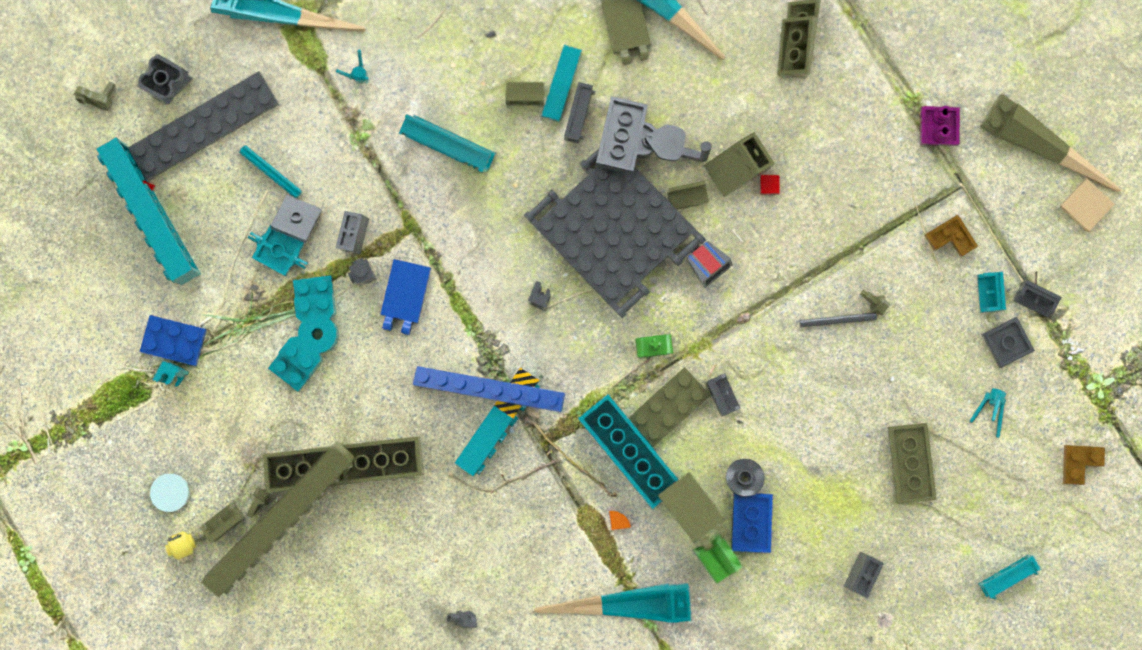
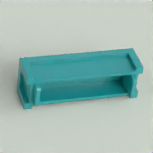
M1026 555L981 581L978 585L985 597L989 596L990 599L995 600L997 599L996 595L1032 574L1038 575L1037 571H1040L1041 568L1034 556Z

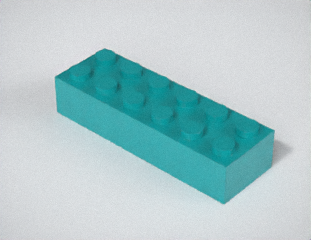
M607 394L578 418L650 508L654 509L662 501L658 495L679 479L610 395Z

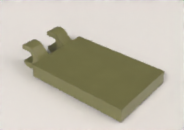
M601 0L614 54L620 53L623 65L630 64L631 60L628 51L638 49L641 61L648 60L647 46H651V41L641 3L637 0Z
M690 472L658 495L692 542L696 543L699 540L706 551L713 547V544L705 536L715 528L722 539L729 535L728 531L721 524L725 521V518Z

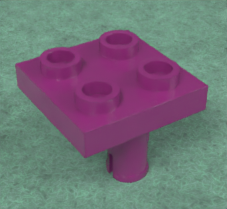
M922 106L920 108V145H960V107Z

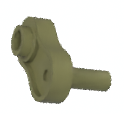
M108 82L102 94L78 86L74 96L76 101L85 105L87 103L101 110L108 111L112 105L109 96L116 85L113 82Z

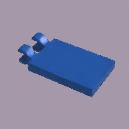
M393 259L380 315L386 316L382 327L384 330L391 331L394 318L404 320L401 333L410 335L412 323H419L431 267Z

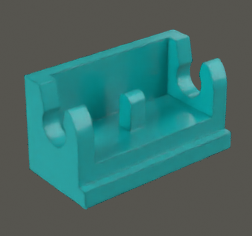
M1003 271L978 274L980 313L1006 310Z
M162 361L153 381L169 385L176 376L178 380L175 383V387L182 383L185 375L189 374V371L173 363Z

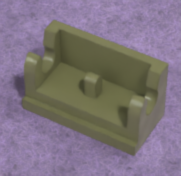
M232 501L210 520L201 525L202 527L200 528L210 543H214L246 517Z

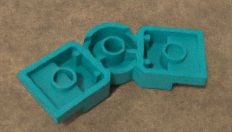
M331 275L293 280L296 318L302 323L298 329V336L288 339L268 369L297 392L302 389L323 362L321 354L331 351L339 338L338 328L331 320L336 315ZM321 329L323 336L316 340L314 333L316 330Z

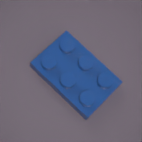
M149 315L139 352L197 366L207 329Z
M733 493L732 551L771 553L773 494L757 493L750 497H742Z

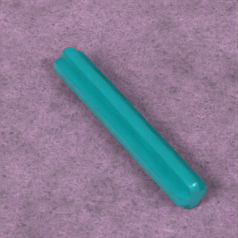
M244 145L240 149L239 153L291 196L298 198L301 195L302 191L248 146Z

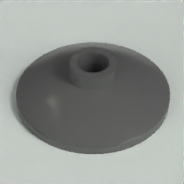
M738 459L734 461L726 472L728 487L739 496H753L764 485V471L757 462L751 459ZM743 476L747 477V478H748V481H747V482H743V481L741 480V477H743Z

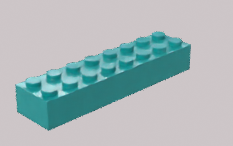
M116 137L96 148L99 153L97 155L99 162L107 167V176L112 182L115 181L118 187L116 188L118 195L127 202L125 205L127 211L135 216V225L139 231L144 232L146 236L144 240L148 247H152L155 251L153 256L159 265L162 263L165 269L163 273L167 280L182 286L201 275L155 192L151 191L146 183L143 184L142 181L148 182V180H146L133 158L128 145Z

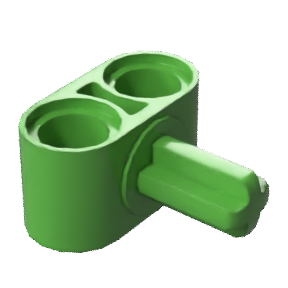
M671 334L635 339L637 358L674 353Z

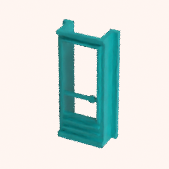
M406 114L398 133L463 164L468 163L467 166H473L474 169H478L482 173L488 172L497 154L416 115Z

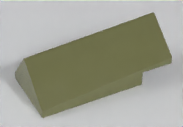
M821 0L788 2L787 19H782L778 76L807 78L810 74Z

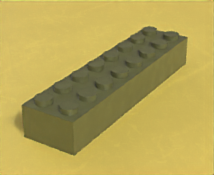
M420 437L342 445L354 456L352 461L354 465L347 473L343 471L338 476L340 479L335 485L424 475ZM331 446L263 454L266 493L288 491Z

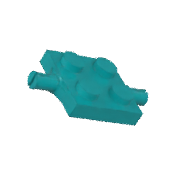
M270 226L261 237L253 232H250V235H248V239L257 243L256 250L251 257L254 260L285 277L294 265L304 270L306 269L308 262L299 258L300 251L305 243L271 229Z

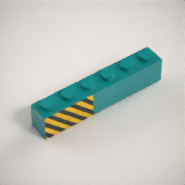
M521 367L510 381V383L540 388V385H538L540 380ZM497 401L454 464L472 476H475L476 473L480 475L485 468L483 463L487 457L489 459L492 458L496 452L494 448L496 444L503 442L507 436L505 431L509 426H514L518 420L516 415L520 410L524 411L527 406Z

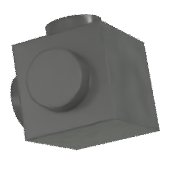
M358 259L352 262L353 265L349 267L351 271L348 273L352 283L356 282L359 287L377 280L367 259Z

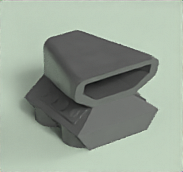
M156 54L149 60V66L145 73L140 75L137 87L158 101L170 104L172 99L191 82L193 77L188 75L189 72Z

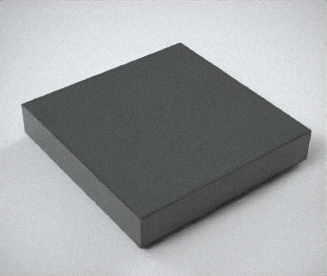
M1017 317L981 334L999 368L1035 351Z

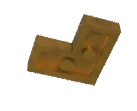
M958 214L924 235L934 251L951 242L960 257L978 247Z
M1064 445L1063 484L1085 485V466L1105 467V447Z

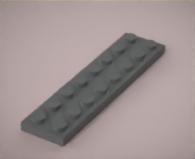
M258 71L128 147L146 180L150 181L278 106L279 103L262 74Z

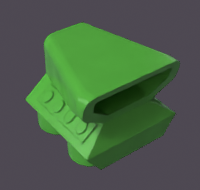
M718 532L710 537V542L713 544L711 549L706 551L703 546L693 549V552L716 584L743 567L725 539H722Z

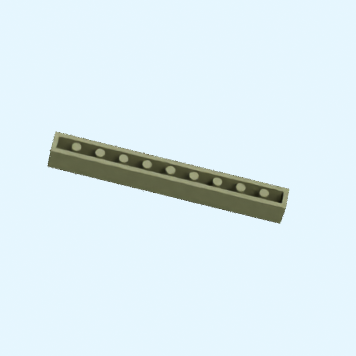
M336 441L204 576L201 583L218 598L223 593L228 594L234 587L233 583L236 580H242L247 574L246 570L250 566L253 568L260 561L259 556L262 553L266 555L272 549V543L276 539L280 541L287 533L285 530L289 526L294 527L300 520L299 516L303 512L306 514L313 507L311 503L315 499L320 500L327 492L325 489L329 485L333 487L339 481L340 477L338 476L343 471L347 473L354 465L352 463L354 456Z

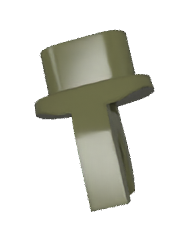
M862 290L860 293L864 299L871 303V312L876 311L879 315H883L890 306V303L885 300L886 297L884 295L876 297L871 292H866L865 290Z
M259 487L256 488L254 494L249 495L253 503L246 516L250 518L257 513L260 505H268L269 503L267 500L270 493H266L265 490Z

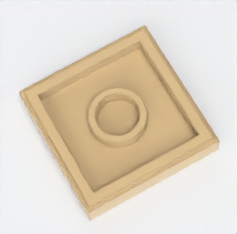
M1086 178L1059 207L1086 232H1090L1115 204Z

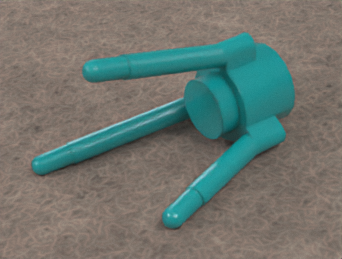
M358 49L359 65L352 69L351 74L339 69L335 71L349 80L354 79L356 83L365 82L367 84L369 77L364 69L361 50Z
M992 388L990 393L986 392L983 401L974 412L970 422L973 423L989 400V404L994 406L992 421H995L999 409L996 437L999 438L1007 393L996 388Z

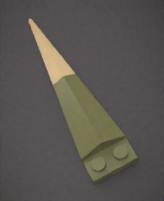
M1003 94L998 96L980 125L981 128L997 138L1056 162L1116 192L1121 191L1118 186L1024 107Z

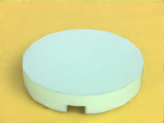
M161 475L153 482L150 488L152 503L164 512L177 511L188 502L190 497L189 485L180 475Z

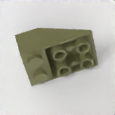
M753 132L706 163L704 167L723 197H726L771 169L775 163L756 133Z

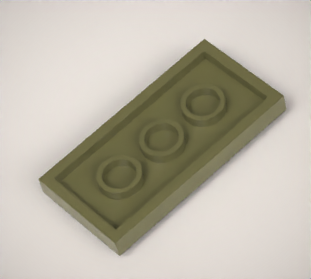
M684 367L628 419L654 447L711 395Z
M921 423L887 427L897 504L937 500L928 424Z

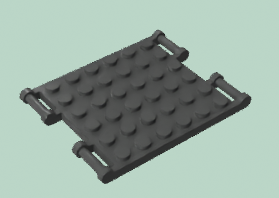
M598 148L587 160L579 163L588 176L561 200L551 189L547 193L548 195L530 212L527 211L524 216L621 318H624L630 308L644 295L647 296L650 293L647 287L641 283L646 276L667 257L675 265H681L683 263L682 260L699 244H703L706 239L636 167H634L633 175L602 167H596L593 170L590 166L597 160ZM554 201L556 205L537 221L535 217ZM692 235L695 239L675 255L673 251ZM637 287L639 291L636 292L624 305L619 307L617 303L620 302L632 289Z

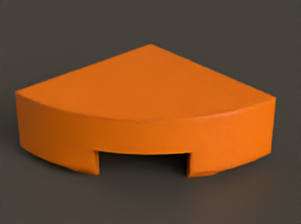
M609 511L612 530L631 528L626 516L617 511Z

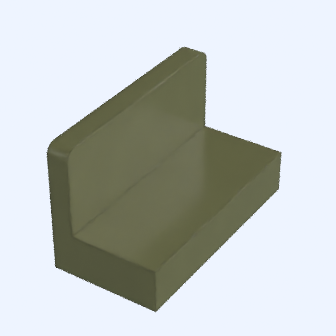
M507 82L506 105H544V83Z
M701 181L669 188V202L676 209L708 203L707 182Z

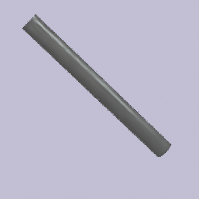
M874 312L800 320V327L877 320V314Z

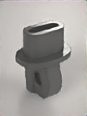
M458 610L456 613L447 615V622L455 623L456 626L463 628L477 627L476 615L471 611L462 612Z

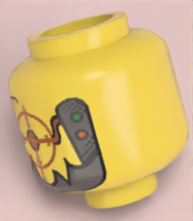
M185 531L168 537V545H165L168 556L173 555L176 560H180L192 555L196 545L191 533L187 534Z

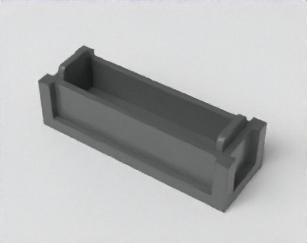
M578 82L564 135L565 141L579 144L580 140H584V136H581L591 95L596 94V91L593 90V85Z

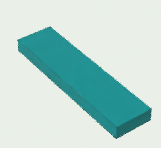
M563 45L541 117L560 122L581 56V49Z

